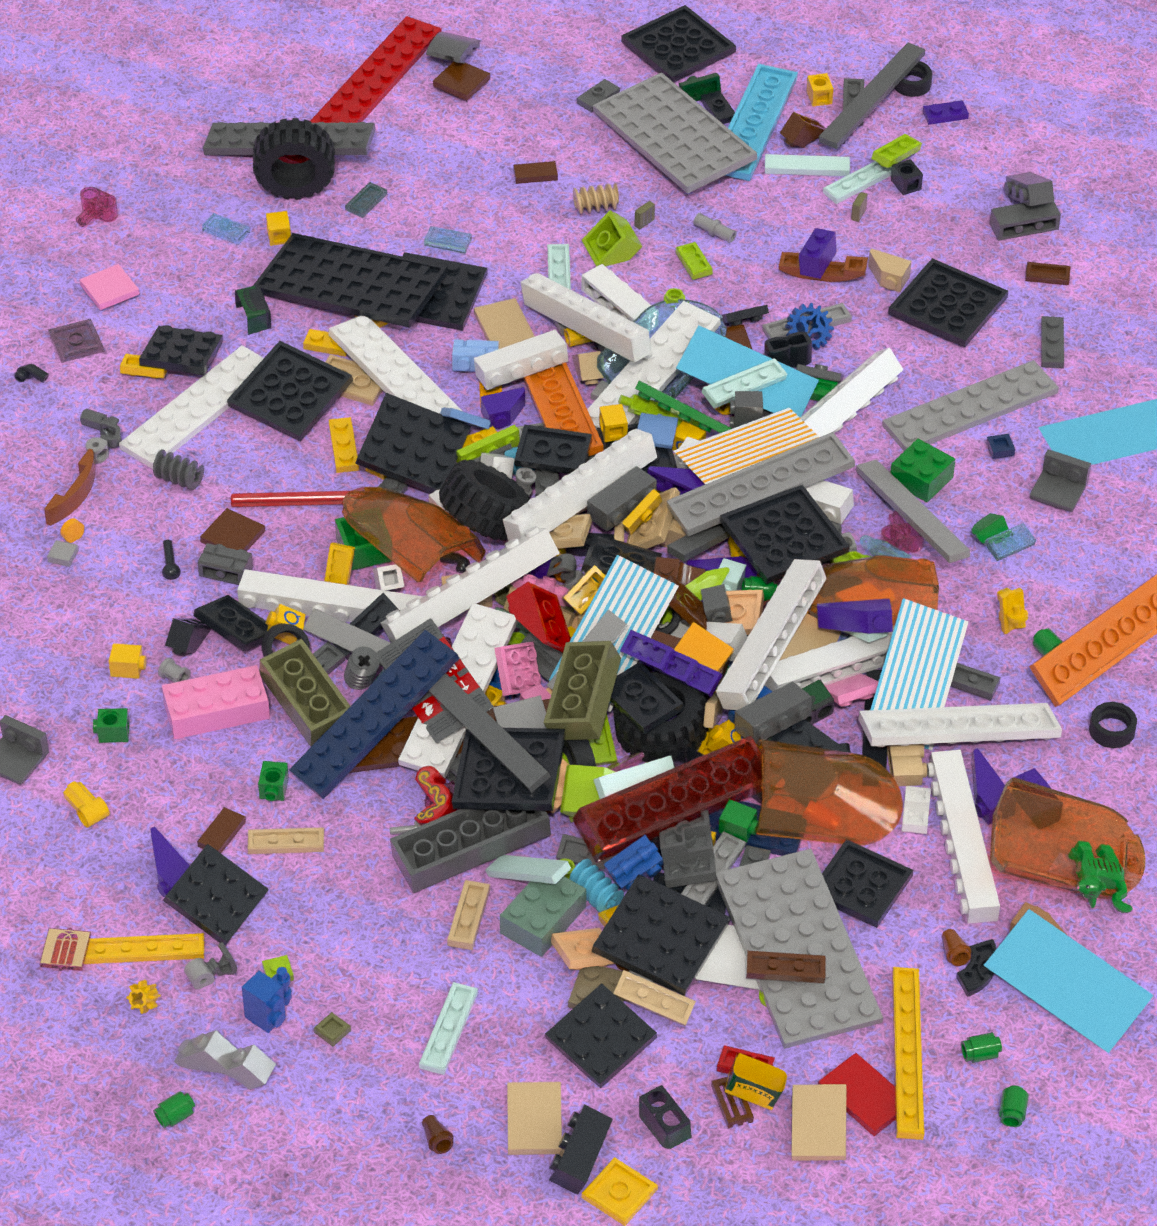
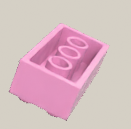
M257 665L162 685L164 706L174 739L270 719L269 702Z

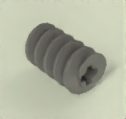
M161 449L155 457L153 473L156 478H162L164 481H171L173 484H179L181 487L194 490L203 479L204 465L198 467L197 461L190 463L189 458L182 460L181 455L174 457L172 452L166 454V451Z
M363 646L352 651L344 671L345 683L350 688L355 690L366 689L374 681L379 667V657L373 649Z

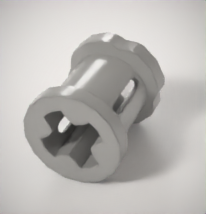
M519 468L515 475L516 482L525 490V493L531 496V485L536 480V473L529 468Z
M172 658L165 659L158 669L159 677L167 678L174 683L188 680L191 674L188 668H182L175 664Z

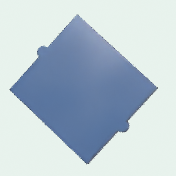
M641 413L637 429L652 434L655 447L672 449L678 418L662 416V414Z

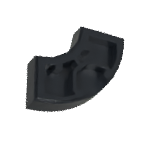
M993 939L969 946L971 948V961L965 969L957 972L956 978L967 997L984 989L995 974L984 966L997 949Z

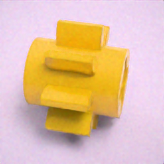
M144 979L139 981L138 984L130 985L131 992L126 999L129 1000L131 1009L140 1008V1013L143 1014L148 1012L149 1009L157 1008L156 1001L158 997H161V994H158L155 988L156 984L147 985V980Z

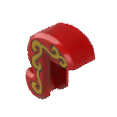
M433 766L420 768L415 780L433 802L432 805L427 806L414 817V820L421 826L455 812L457 809H453V793L444 785L446 779Z

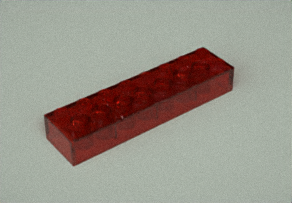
M748 736L580 807L573 817V821L597 863L620 853L644 835L649 840L659 836V832L675 827L684 820L691 822L701 817L702 811L708 810L709 814L725 808L729 799L739 802L766 790L775 778L752 736Z

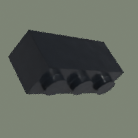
M585 1104L578 1113L574 1111L567 1126L571 1127L569 1133H564L558 1145L562 1150L559 1155L555 1154L550 1163L549 1169L553 1171L549 1181L574 1194H579L588 1181L613 1119Z

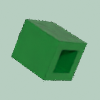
M729 799L719 818V833L724 831L747 843L751 834H756L760 821L757 820V809Z

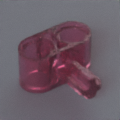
M86 187L80 191L83 212L76 217V222L79 226L84 227L94 218L103 222H113L118 218L115 196L95 187Z
M897 511L889 514L890 525L883 527L881 530V552L886 555H900L921 551L924 546V538L909 523H904L903 517Z

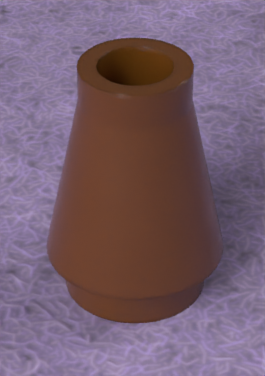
M426 1116L422 1120V1126L429 1149L437 1154L448 1152L453 1146V1134L437 1120L436 1116Z

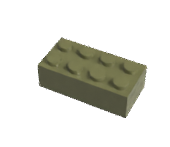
M302 639L260 659L259 672L262 680L310 747L350 707L347 700Z
M611 641L566 642L543 722L545 727L549 729H565V740L600 739L621 657Z

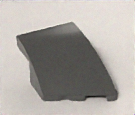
M439 32L431 41L426 55L465 63L466 55L472 56L473 48H479L481 40Z
M708 810L702 811L701 817L691 822L684 820L675 827L659 832L666 887L671 888L717 880Z

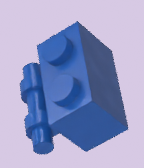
M644 835L604 863V869L618 886V889L625 892L629 890L638 874L652 878L662 870L661 866L664 863L663 858L657 852L658 849L655 844L651 843L646 835Z
M279 967L276 971L277 973L272 978L259 970L242 986L245 1018L267 1033L273 1028L282 1025L286 1017L285 1006L290 1003L292 998V991L289 987L291 982L290 975L285 967Z

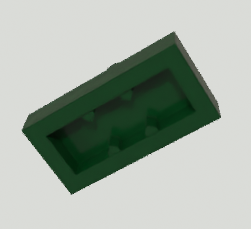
M712 73L698 78L690 76L687 81L679 83V88L695 101L701 100V95L718 90L721 91L720 75Z

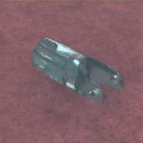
M863 535L860 538L862 547L870 551L876 560L903 574L912 559V555L884 540L874 539L868 535Z

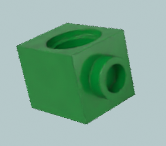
M128 708L98 709L97 719H93V733L98 734L99 743L129 741L130 722Z
M263 761L258 782L260 799L284 801L289 780L288 763Z

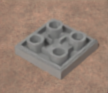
M541 695L493 707L496 722L502 728H546L543 723L546 711Z

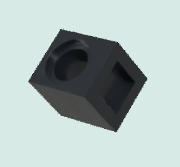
M911 159L892 165L891 181L902 195L922 190L923 173Z

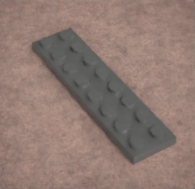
M212 123L203 146L204 155H253V145L255 144L256 137L263 128H269L271 123ZM316 123L333 140L335 155L368 154L376 130L375 123Z

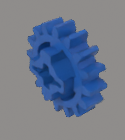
M803 303L799 306V309L795 307L792 310V314H789L787 317L789 322H787L785 328L790 329V331H788L786 336L795 332H808V324L812 322L810 331L807 334L810 339H817L811 340L813 349L817 351L820 346L824 347L827 341L832 338L830 333L834 330V327L829 326L833 319L826 318L828 311L822 313L820 305L815 309L813 308V303H810L806 308Z

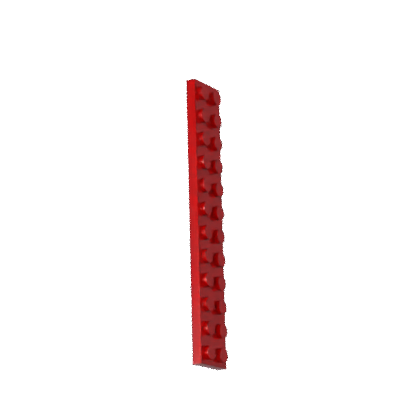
M406 16L310 120L311 123L363 122L427 51L433 38L439 32H442V28ZM284 155L279 157L281 161L291 164L303 163L309 160V158L302 155Z

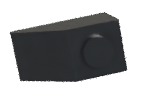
M173 618L165 646L173 648V653L186 656V653H195L211 631V628L194 618Z

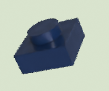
M1009 434L987 437L986 444L992 459L1015 456V447Z

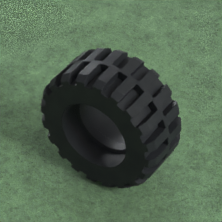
M285 118L281 119L278 123L275 121L269 124V128H263L256 137L255 144L253 145V173L257 182L262 184L266 191L270 190L271 194L277 197L281 195L284 199L293 197L296 200L304 196L308 198L313 196L315 192L317 194L321 192L323 187H327L331 182V178H333L335 168L334 143L330 135L316 123L313 125L311 121L306 119L300 121L299 118H292V120ZM288 154H299L309 158V160L303 163L291 164L283 162L278 158Z
M462 460L456 463L439 490L440 503L443 504V508L449 512V515L456 518L460 524L467 526L471 531L478 532L484 537H490L493 540L500 539L501 541L508 540L503 519L530 500L529 495L525 493V490L515 480L510 479L505 473L499 472L496 468L487 466L482 462H475V460Z
M658 671L651 672L683 702L684 710L676 714L677 717L665 721L646 734H643L614 706L613 713L617 740L627 753L630 752L631 756L633 754L636 755L634 756L636 759L642 758L644 762H651L667 756H671L673 761L683 748L684 757H687V746L697 750L707 736L708 728L703 726L705 705L707 703L704 693L664 674H658Z

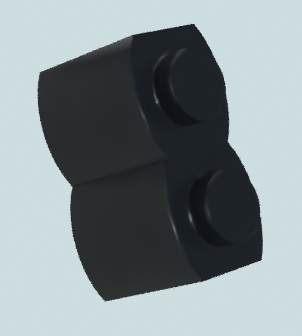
M795 332L786 337L770 338L765 341L764 355L772 359L775 358L778 362L789 367H797L798 364L806 366L812 362V341L807 332Z

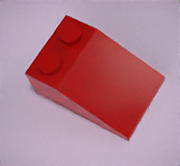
M526 582L506 596L509 604L508 610L510 614L515 616L517 621L543 644L560 652L564 651L565 644L570 642L571 637L556 594L533 583Z

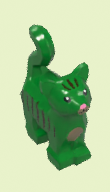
M1078 841L1068 854L1069 859L1074 860L1076 863V874L1080 879L1076 884V890L1083 897L1087 898L1091 908H1094L1096 900L1102 891L1115 889L1117 892L1112 895L1114 908L1121 913L1131 912L1133 910L1132 906L1122 901V899L1128 896L1124 869L1120 865L1113 848L1110 845L1100 844L1096 849V854L1100 858H1094L1090 843Z

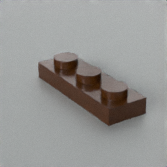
M747 950L746 978L825 983L826 956Z

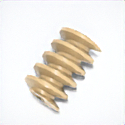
M614 183L613 188L610 184H605L604 189L602 185H597L596 191L593 186H589L588 191H586L585 187H580L579 193L576 188H573L575 208L578 209L580 214H583L584 208L587 209L588 213H591L592 207H595L596 211L600 212L602 205L605 211H608L610 204L616 210L619 203L617 184Z

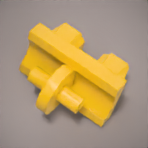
M1021 588L999 590L997 592V599L1000 604L998 615L1001 621L1002 632L1008 634L1014 629L1025 628L1028 611L1024 607L1023 590Z

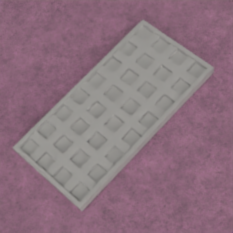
M662 72L593 105V112L687 194L757 160L756 151Z
M812 849L716 872V883L746 957L747 950L826 956L825 983L756 979L761 994L763 992L765 1004L784 1049L883 1022L882 1013Z

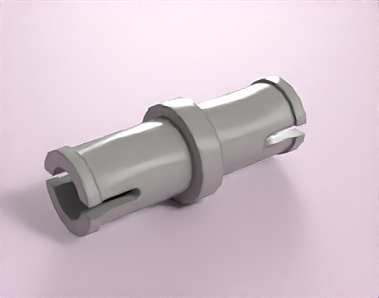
M698 213L693 221L695 226L708 231L709 235L717 236L728 243H731L737 235V231L722 225L721 221L713 220L702 213Z

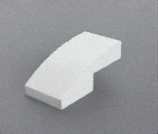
M906 786L902 822L903 832L927 834L931 788Z

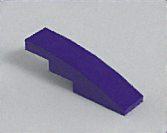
M630 630L620 649L621 653L712 697L723 676L720 672L675 651L672 647L633 630Z

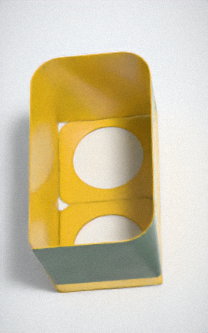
M739 1053L738 1056L736 1055L728 1074L725 1093L772 1110L785 1089L787 1074L782 1069Z

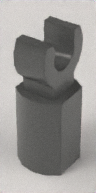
M87 408L83 410L80 416L82 425L100 430L99 423L103 420L114 424L119 422V419L114 416L107 417L106 414ZM105 427V429H106L110 434L115 435V433L113 432V430H111V429L108 428V427Z

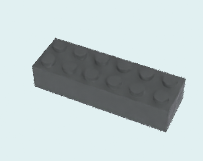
M459 809L390 838L392 856L412 892L415 893L551 835L550 820L546 811Z

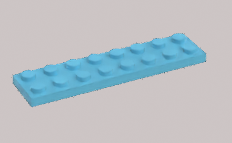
M762 64L757 65L728 126L729 130L757 152V160L725 176L747 181L751 180L797 81L798 72Z

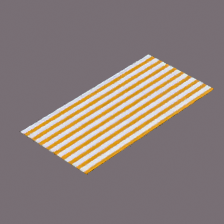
M787 408L674 450V452L705 484H708L819 438V436L795 412Z

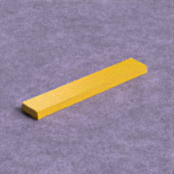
M204 933L89 938L82 964L204 959ZM56 940L50 962L52 964H48V966H58L56 963L62 940ZM69 940L63 942L58 964L65 963ZM77 941L71 942L66 965H72Z

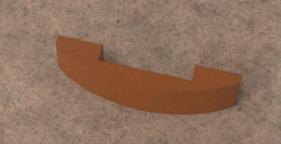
M782 252L778 267L779 270L798 278L841 282L864 276L868 257L846 256L845 262L831 261L821 279L800 275L799 253Z
M89 448L78 462L79 476L64 496L55 494L44 508L47 525L51 526L69 516L88 496L93 486L96 472L93 449Z

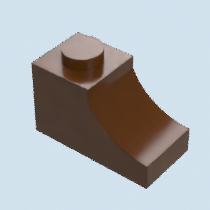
M793 112L780 131V134L786 138L784 141L791 147L799 146L805 148L811 141L819 139V136L826 128L817 120Z
M656 557L654 572L662 578L667 579L669 576L674 575L685 586L706 572L705 569L686 565L680 559Z

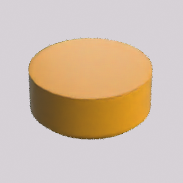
M75 518L69 519L62 525L60 534L67 542L73 543L82 537L84 525Z

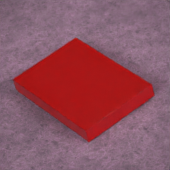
M854 1053L818 1081V1085L846 1084V1112L873 1136L896 1120L895 1086L857 1053Z

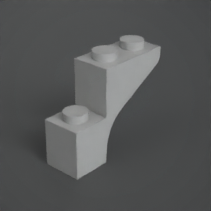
M216 1030L206 1034L202 1033L196 1038L183 1041L178 1048L179 1053L174 1060L178 1066L187 1069L228 1075L250 1090L265 1085L276 1065L254 1044L237 1049Z

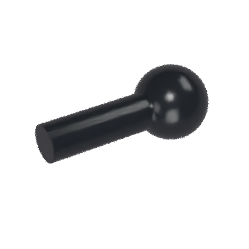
M164 540L163 548L166 565L162 569V575L165 579L174 580L180 576L181 570L175 564L172 540Z

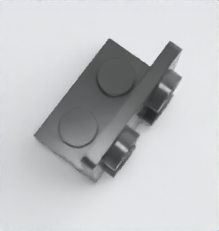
M1048 449L1044 456L1042 473L1030 493V498L1073 512L1089 482L1091 463Z
M5 715L0 720L2 738L0 739V776L21 785L49 753L47 735L41 730Z

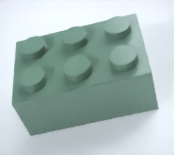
M564 876L556 884L530 881L500 914V934L542 957L552 946V934L565 932L586 908V888Z

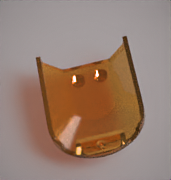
M381 487L357 488L348 492L343 499L342 513L350 526L418 583L423 581L426 573L444 555L463 550L476 562H480L486 552L478 537L469 528L460 524L448 512L435 504Z
M873 556L821 564L827 579L811 604V611L817 613V604L889 598L892 608V624L895 626L903 598L935 610L938 609L939 582L935 564L933 561L925 558L917 560L892 556Z
M758 740L756 751L762 752V805L756 829L757 835L843 844L847 839L858 845H869L882 840L896 828L903 810L901 791L889 771L875 760L856 753Z
M1015 777L1005 784L993 814L990 861L1000 873L1080 893L1076 890V884L1080 879L1076 874V863L1074 860L1069 859L1068 854L1078 841L1090 843L1094 858H1100L1096 854V849L1100 844L1110 845L1113 848L1120 865L1124 869L1127 893L1136 887L1142 879L1145 870V851L1139 835H1135L1127 825L1128 820L1114 809ZM1106 889L1100 893L1098 898L1112 899V895L1117 891L1115 889Z

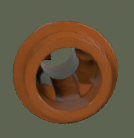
M954 929L945 930L941 937L948 962L954 966L965 965L971 958V948Z

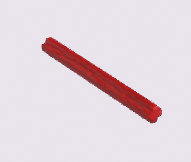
M367 490L232 493L231 506L362 504L368 499L369 493Z

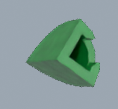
M992 513L979 520L971 529L973 536L978 541L989 546L1000 544L1012 536L1004 516Z

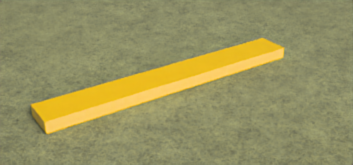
M893 967L896 1138L923 1140L924 1105L919 969Z

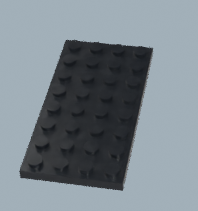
M292 233L253 286L259 285L263 295L350 315L365 316L369 319L410 328L447 276L448 268L444 265Z

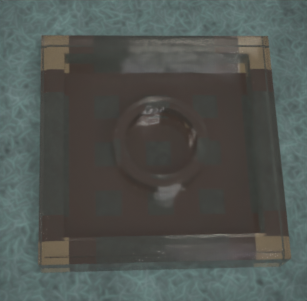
M91 319L48 329L49 336L61 363L104 352V347Z

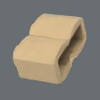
M887 745L892 787L922 785L923 778L927 777V764L922 763L921 759L924 758V745Z

